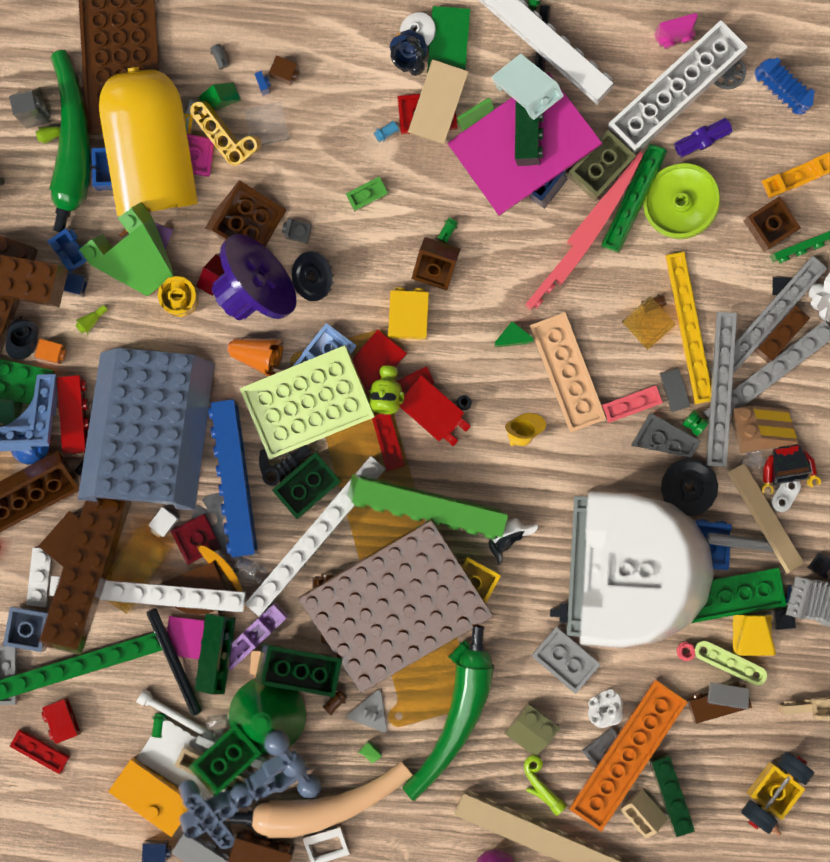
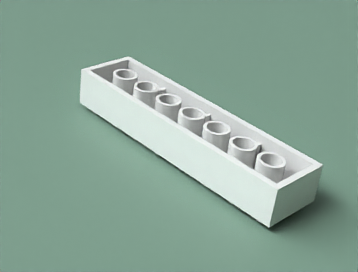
M720 20L610 121L608 130L636 155L746 53L747 46Z

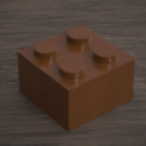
M780 196L744 220L745 225L763 252H766L801 228Z

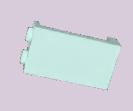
M519 54L491 76L499 91L503 89L521 104L533 120L564 96L558 83L522 54Z

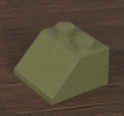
M527 702L505 734L529 753L537 756L550 743L560 727Z

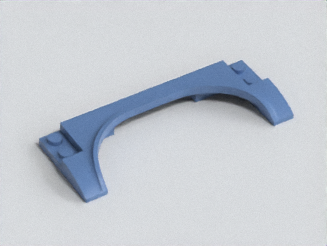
M56 374L37 375L34 397L28 408L13 422L0 427V451L33 450V447L50 445L53 415H56L57 407ZM25 434L26 440H17L18 435Z

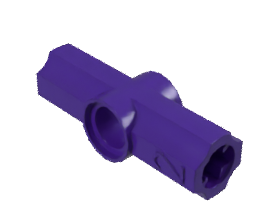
M723 118L709 126L700 127L692 132L691 135L675 142V150L680 158H683L697 150L706 149L713 145L715 141L730 135L733 132L732 126L726 118Z

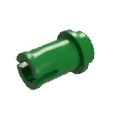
M449 217L444 221L445 224L437 236L438 239L445 243H448L452 233L458 228V222Z
M464 640L462 643L459 642L460 645L448 656L455 664L460 661L462 654L469 649V644Z
M155 713L152 716L154 722L151 735L155 738H162L163 721H167L168 718H166L164 713Z

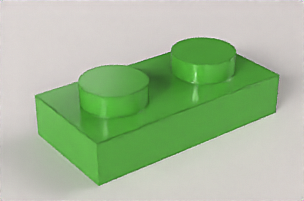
M380 177L346 193L354 212L388 195Z

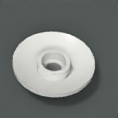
M422 12L409 15L401 24L400 32L408 29L413 31L417 26L415 32L424 37L426 46H428L434 39L436 32L433 19Z

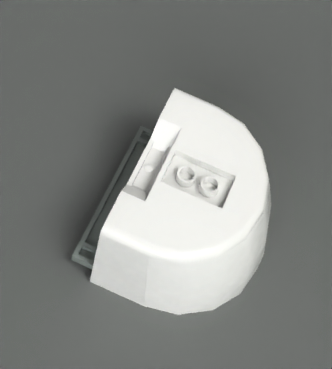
M591 491L588 492V497L574 496L567 636L581 637V645L628 647L662 641L689 626L707 603L714 577L710 545L696 522L673 504L644 496Z

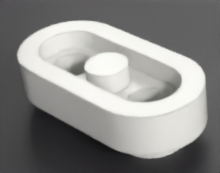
M800 481L792 482L794 484L792 490L788 487L789 483L779 484L771 498V507L775 511L785 512L791 507L800 491ZM780 499H783L785 501V504L783 506L779 505Z

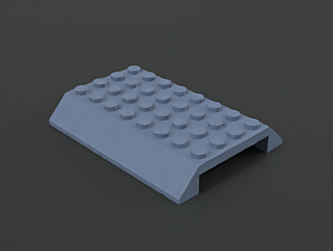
M114 348L100 353L78 500L98 502V498L173 504L176 509L195 511L215 365L213 362L192 354Z

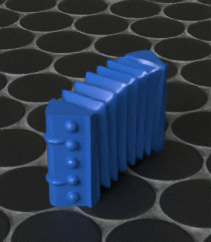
M778 57L776 59L769 58L760 63V66L754 72L755 78L758 82L763 81L762 86H767V91L772 90V95H778L777 100H782V104H788V109L792 108V113L802 115L811 108L815 91L811 88L806 90L807 85L802 86V81L797 82L798 78H793V73L788 74L789 69L785 70L786 66H781V60Z

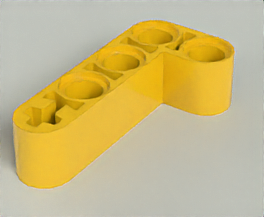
M199 101L192 104L190 108L192 117L230 165H239L245 162L261 148V140L255 135L244 137L238 141L208 102ZM199 107H203L201 114L198 112L200 110ZM211 120L216 123L215 130H212L209 127V123ZM222 136L227 137V139H228V144H227V146H225V145L222 144V142H221ZM249 139L254 142L253 150L247 146ZM234 151L239 153V161H236L233 158Z

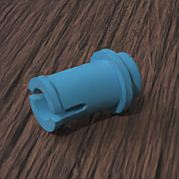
M391 121L384 127L377 128L374 136L379 143L381 141L385 142L387 137L398 132L399 129L396 123Z

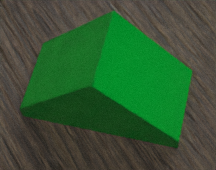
M233 82L214 84L199 96L200 101L208 102L215 111L241 100Z
M511 321L495 341L494 348L532 344L534 341L533 337Z

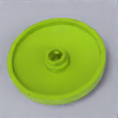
M688 163L674 164L657 173L643 202L644 213L650 225L661 235L672 239L692 238L708 229L717 217L721 203L720 191L714 178L705 169Z

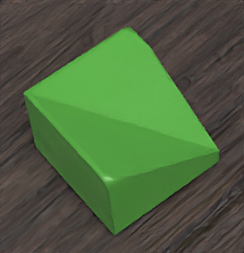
M370 740L358 750V753L363 754L371 763L376 762L382 757V752Z

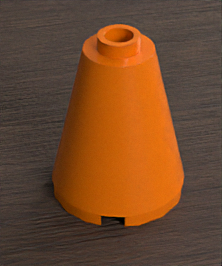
M235 338L229 342L227 351L230 357L266 376L276 374V371H274L275 367L280 366L283 346L279 345L282 342L279 339Z

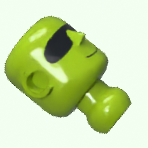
M382 366L380 368L381 379L373 382L371 390H369L370 407L377 413L395 414L399 411L400 404H403L404 393L402 392L401 385L395 382V378L398 375L397 368Z

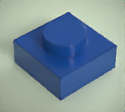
M262 71L254 73L262 95L269 94L268 87L271 84L268 76H263Z

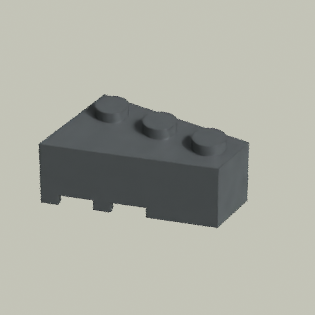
M41 87L21 91L9 96L13 115L26 128L48 124L47 117H50L48 107L44 105Z

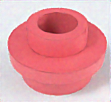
M690 642L680 643L676 650L677 656L683 661L692 660L695 657V646ZM684 648L689 649V653L687 655L683 654Z

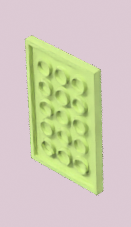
M346 345L240 388L269 459L375 417Z

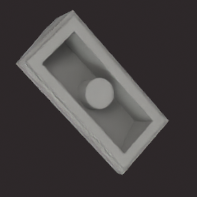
M710 682L707 702L748 709L749 689Z

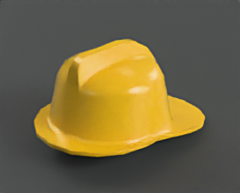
M534 413L519 415L505 425L510 446L512 447L515 445H529L534 437L542 433L546 428L545 420Z

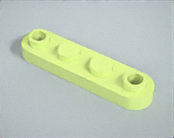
M699 641L695 645V656L704 662L753 685H762L767 679V673L764 668L707 641ZM702 647H706V653L704 654L700 652ZM754 672L759 673V676L756 679L753 678Z

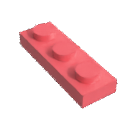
M655 385L601 406L607 422L611 423L663 402Z

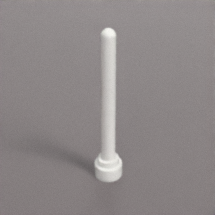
M146 689L142 691L137 700V703L140 705H150L201 735L204 733L214 737L213 742L221 738L155 700L151 692Z

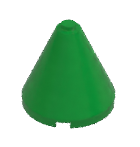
M255 678L245 683L236 692L229 708L230 728L236 724L262 754H270L264 745L265 738L270 732L279 730L286 733L289 738L290 747L298 740L306 723V706L298 691L261 685L255 682Z

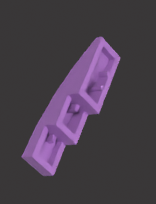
M276 602L232 642L229 662L230 671L289 617Z

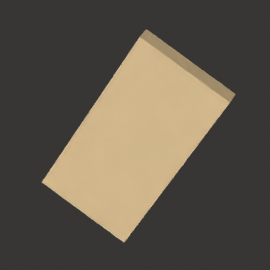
M432 59L408 133L442 145L445 144L468 71Z

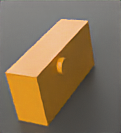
M133 757L113 783L108 793L172 837L181 825L179 821L181 815L189 811L182 801L179 788L148 766L136 760V757Z

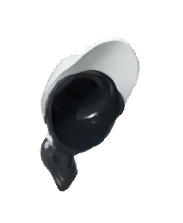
M518 518L506 521L502 538L496 536V539H490L488 543L492 554L497 559L498 565L503 561V552L508 550L514 542L521 540L523 536L533 534L537 530L538 524L524 525Z

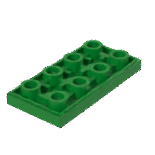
M433 6L432 19L435 23L436 32L434 39L429 44L427 74L432 59L465 70L470 9Z

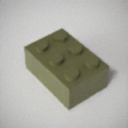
M609 130L599 139L602 145L579 160L567 175L594 201L603 194L636 157Z

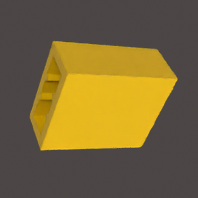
M396 287L394 290H390L388 338L426 340L429 292H425V289L421 288L406 291V288Z

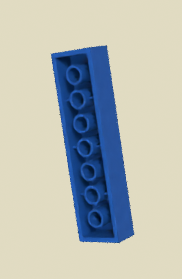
M234 399L212 402L211 407L208 408L209 418L213 420L214 427H211L212 438L216 439V446H213L214 456L218 458L219 465H216L217 477H221V484L218 487L219 494L224 499V503L221 504L222 515H226L227 522L224 523L225 535L228 534L229 542H226L227 553L231 554V557L258 554L238 402Z

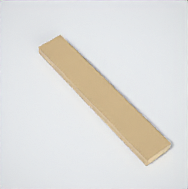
M744 463L729 471V477L786 573L803 565V560L746 464Z

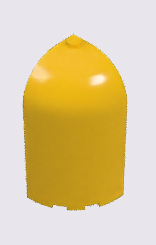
M139 67L128 68V72L110 77L100 94L99 112L117 216H121L128 209L141 202L147 211L151 212L198 204L182 102L174 83L160 71L152 69L139 70Z

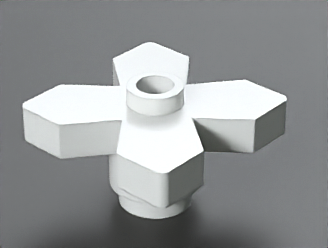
M830 273L826 277L824 284L815 283L809 291V297L812 298L811 306L818 310L820 318L827 322L830 321Z

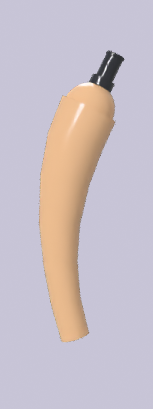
M401 761L382 776L356 789L338 795L315 799L269 800V802L259 804L254 810L235 812L229 818V824L252 826L258 834L266 836L267 839L293 838L319 832L346 821L373 806L409 780L413 774Z

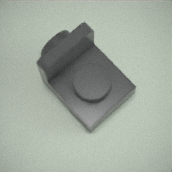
M288 218V221L283 224L282 233H284L285 239L308 244L312 224Z

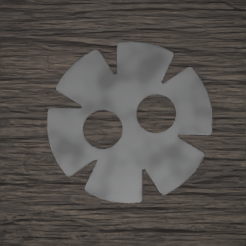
M219 493L211 494L202 499L207 510L196 505L192 519L204 513L215 514L217 523L212 528L222 546L219 550L227 549L226 542H229V537L224 532L223 520L226 515H222V496Z

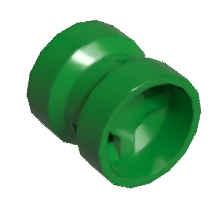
M693 410L682 425L690 428L692 433L698 436L709 424V421L701 418L699 413Z

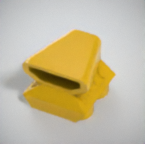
M772 615L733 616V654L744 656L776 655L772 639Z

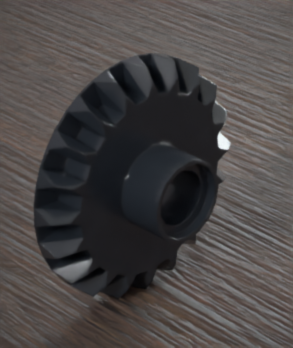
M309 251L301 254L295 260L292 268L293 285L298 294L308 301L322 300L328 296V293L332 290L331 286L334 284L332 281L334 274L331 270L333 267L329 265V260L324 258L325 255H321L319 252Z

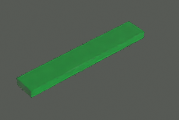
M651 144L648 145L601 246L604 249L620 253L668 152L665 148Z

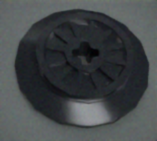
M684 459L675 462L666 470L662 478L661 492L665 502L673 504L688 516H694L704 513L713 505L718 494V482L715 473L705 463L696 459ZM685 483H692L693 491L686 492L685 490L687 487L685 486Z

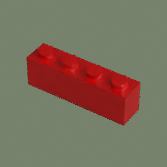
M80 375L56 377L62 454L85 453L88 436L87 429H89L90 423L89 418H86V410L89 409L88 399H85L84 391H87V382Z

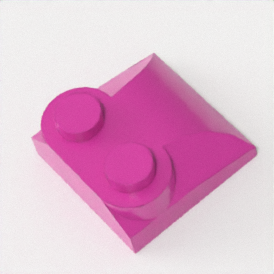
M697 13L659 23L654 33L659 46L669 49L679 42L683 44L692 42L696 36L694 27L697 21Z

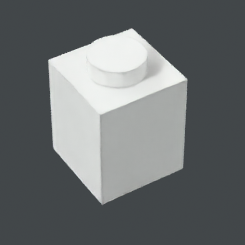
M162 507L148 526L152 528L150 531L158 538L160 536L166 537L180 518L166 507Z

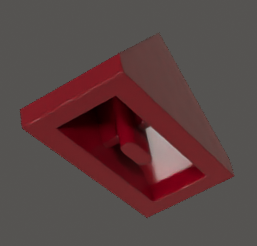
M215 254L203 267L196 287L211 296L214 295L212 293L213 282L225 273L220 256Z

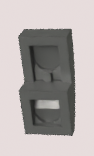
M679 368L659 373L671 412L690 407Z

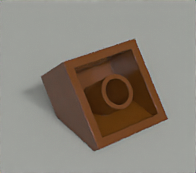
M424 237L411 279L447 291L461 248Z

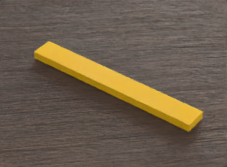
M685 251L665 255L694 405L710 402L711 382Z

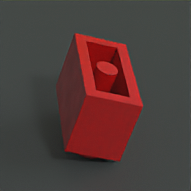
M68 697L42 707V718L45 723H48L50 728L48 734L55 744L81 734Z

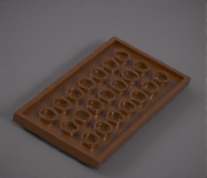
M78 0L84 107L89 135L103 134L99 100L102 88L110 77L126 73L128 68L139 67V70L152 69L159 71L155 0Z

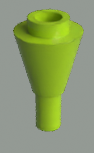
M38 127L39 130L35 131L38 142H42L45 145L59 137L60 127Z
M102 305L96 311L76 319L77 324L75 327L81 334L85 332L88 335L99 320V317L108 311L107 308Z

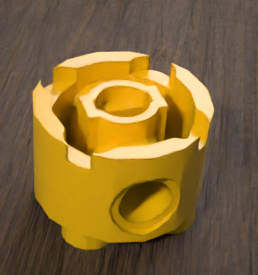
M179 276L170 277L158 289L159 304L172 316H188L196 310L199 300L198 292L195 286L186 278Z

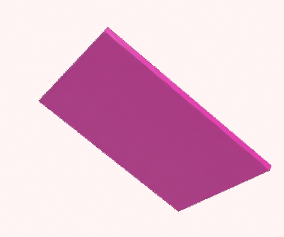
M547 72L546 74L554 80L551 74ZM562 89L561 91L564 96L544 111V122H541V128L544 129V140H541L544 158H540V165L517 166L516 100L513 98L507 100L447 143L498 216L508 211L602 145V142Z

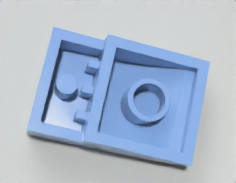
M326 323L293 366L344 345L347 346L351 355L356 345Z

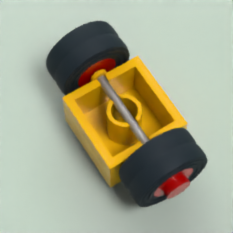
M786 751L782 758L779 759L777 764L787 772L786 774L769 762L746 792L762 805L761 808L755 802L749 800L741 810V813L749 819L748 823L756 830L760 828L770 834L778 824V821L768 812L770 811L783 820L805 791V788L794 781L793 778L806 785L815 774L806 765L808 762L799 755L795 757Z

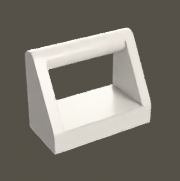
M341 824L304 835L303 837L311 862H327L350 855ZM339 836L343 849L314 857L311 844Z

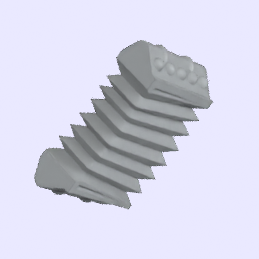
M795 577L789 603H787L786 615L800 619L816 620L821 625L830 627V583L817 579Z

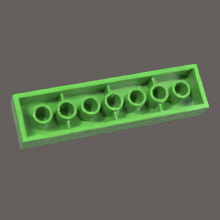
M354 473L347 494L355 506L365 508V505H369L373 510L384 512V509H386L393 515L403 517V514H406L410 519L422 521V518L427 521L432 519L437 526L443 523L453 530H459L460 527L466 530L467 533L477 535L480 532L485 537L496 539V536L502 538L508 515L500 509Z

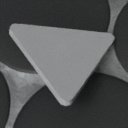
M375 691L351 711L347 718L381 732H386L387 726L381 691Z

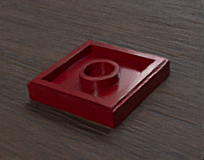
M205 513L170 530L187 565L203 558L197 548L198 545L207 547L214 552L222 548Z

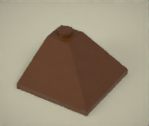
M239 180L214 211L205 229L224 241L234 234H242L253 238L266 247L286 209Z

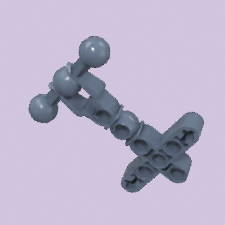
M279 730L272 731L266 736L264 745L267 752L276 757L265 761L262 764L263 767L252 773L249 778H245L246 783L239 782L231 788V791L226 789L216 797L213 796L211 798H208L193 780H186L179 785L182 801L189 810L182 814L179 819L184 836L191 839L207 832L221 849H229L234 845L235 837L231 825L226 819L232 817L235 812H239L238 807L245 808L252 803L253 799L258 801L260 798H264L276 791L278 793L283 792L297 780V790L303 798H316L322 789L321 781L315 775L306 773L309 769L302 755L288 749L290 744L286 733Z

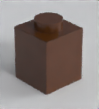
M277 55L269 70L271 78L290 86L293 81H297L300 74L296 63Z

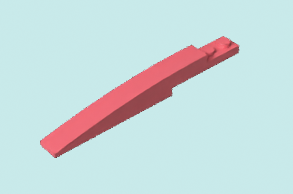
M641 151L568 239L567 243L572 248L525 304L529 310H532L533 307L537 309L544 301L541 297L545 292L549 294L556 286L554 281L560 286L563 284L590 248L629 184L643 156Z

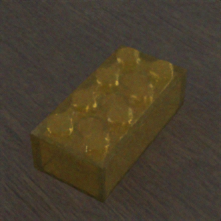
M137 528L110 568L106 580L150 584L173 548L143 528ZM108 601L126 614L131 613L137 604Z

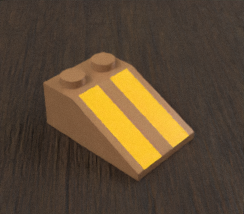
M760 406L733 409L731 421L740 453L798 444L788 409Z

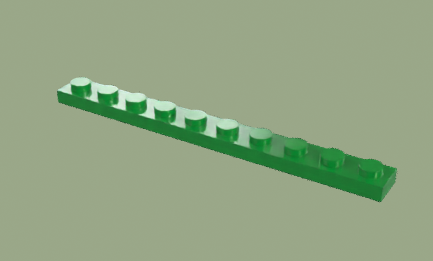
M151 633L1 679L0 700L162 651L156 634Z

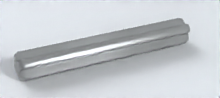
M708 533L706 537L708 544L774 552L765 539Z

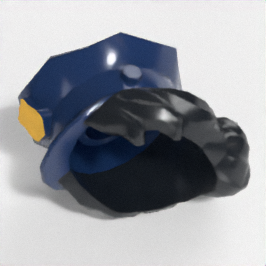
M411 29L397 33L390 42L391 61L402 72L409 71L412 76L420 75L425 70L423 60L428 51L424 37Z

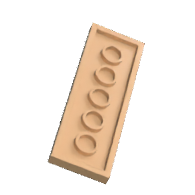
M564 312L530 325L529 328L569 432L572 433L606 420L566 313Z

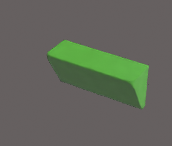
M485 99L457 117V123L462 131H465L495 110L491 99Z

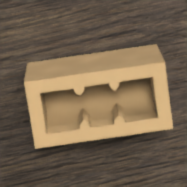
M643 789L634 794L620 808L645 839L658 833L668 819Z

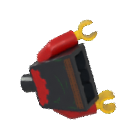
M800 445L781 446L773 449L772 454L767 457L763 467V482L765 484L761 486L762 493L764 494L766 487H770V494L774 492L773 487L770 485L772 481L773 485L807 480V485L813 487L812 481L815 479L816 484L820 485L821 480L819 477H816L817 469L814 458L805 450H802Z

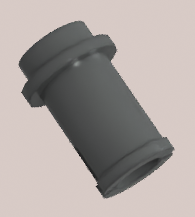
M221 44L212 46L210 53L214 55L219 70L230 66L224 53V46H221Z

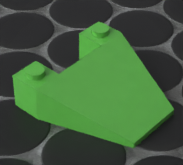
M141 202L128 209L118 218L129 235L117 245L112 247L106 237L101 234L91 239L79 250L91 266L136 291L149 296L166 279L175 276L154 219Z

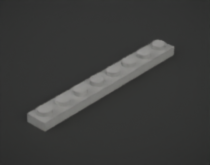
M814 256L803 265L737 339L734 349L733 374L827 269Z
M716 313L706 466L727 467L737 313Z
M826 321L821 322L775 357L773 361L767 363L733 389L730 416L733 414V409L745 406L829 342L830 326ZM710 408L703 412L708 421Z

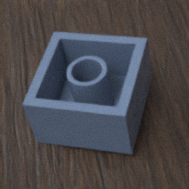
M19 606L10 607L3 646L37 652L46 651L47 647L39 641L48 611Z

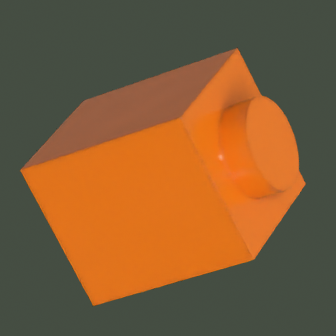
M39 339L34 357L61 365V362L66 358V346Z

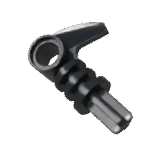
M308 445L300 447L292 454L287 452V458L285 460L281 458L282 462L280 464L276 462L274 465H269L265 450H260L259 467L264 483L269 486H276L280 483L283 475L287 477L288 471L292 473L293 467L298 468L300 466L298 463L312 452ZM270 472H275L277 475V479L273 483L267 480V475Z

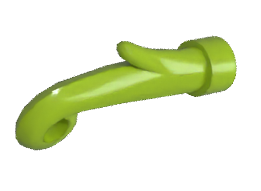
M531 755L524 762V771L535 789L527 788L526 791L543 800L557 816L566 809L567 804L562 799H559L535 774L541 770L543 762L538 756ZM536 762L537 767H531L530 763Z

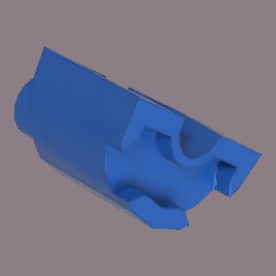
M66 228L47 242L59 256L66 269L71 272L87 260L79 250L84 245L80 246L77 242V234L73 229L68 230Z

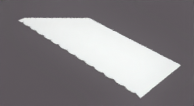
M163 721L162 738H155L151 735L136 760L178 786L186 780H193L208 798L213 797L196 776L174 766L184 744L201 752H205L209 748L196 744V737L191 736L180 727L174 726L172 722ZM245 769V770L243 771L244 773H246V774H248V775H251V774L253 773V772H248L247 769Z

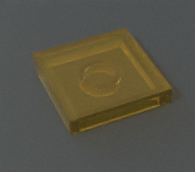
M651 296L622 321L647 350L676 325Z

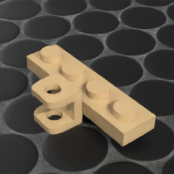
M830 697L804 699V703H796V700H786L784 704H779V712L782 714L813 712V718L816 720L830 719Z

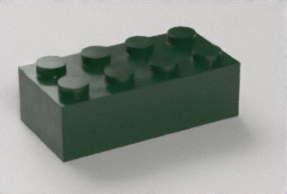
M263 643L255 682L261 685L335 698L342 659L335 656Z

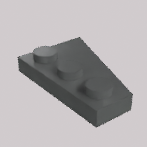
M649 413L631 446L691 458L701 441L658 416Z

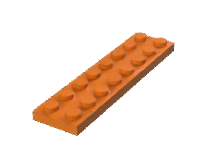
M654 679L568 809L602 832L676 721L687 701Z

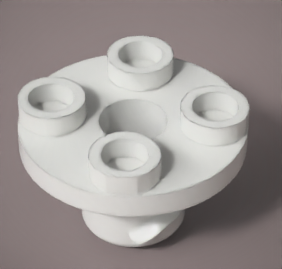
M612 689L601 692L589 700L588 716L591 723L595 726L605 728L617 725L622 721L623 700Z

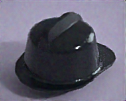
M19 316V319L13 320L10 323L5 344L6 352L10 357L18 360L25 359L34 352L38 337V327L35 323L24 319L23 316Z

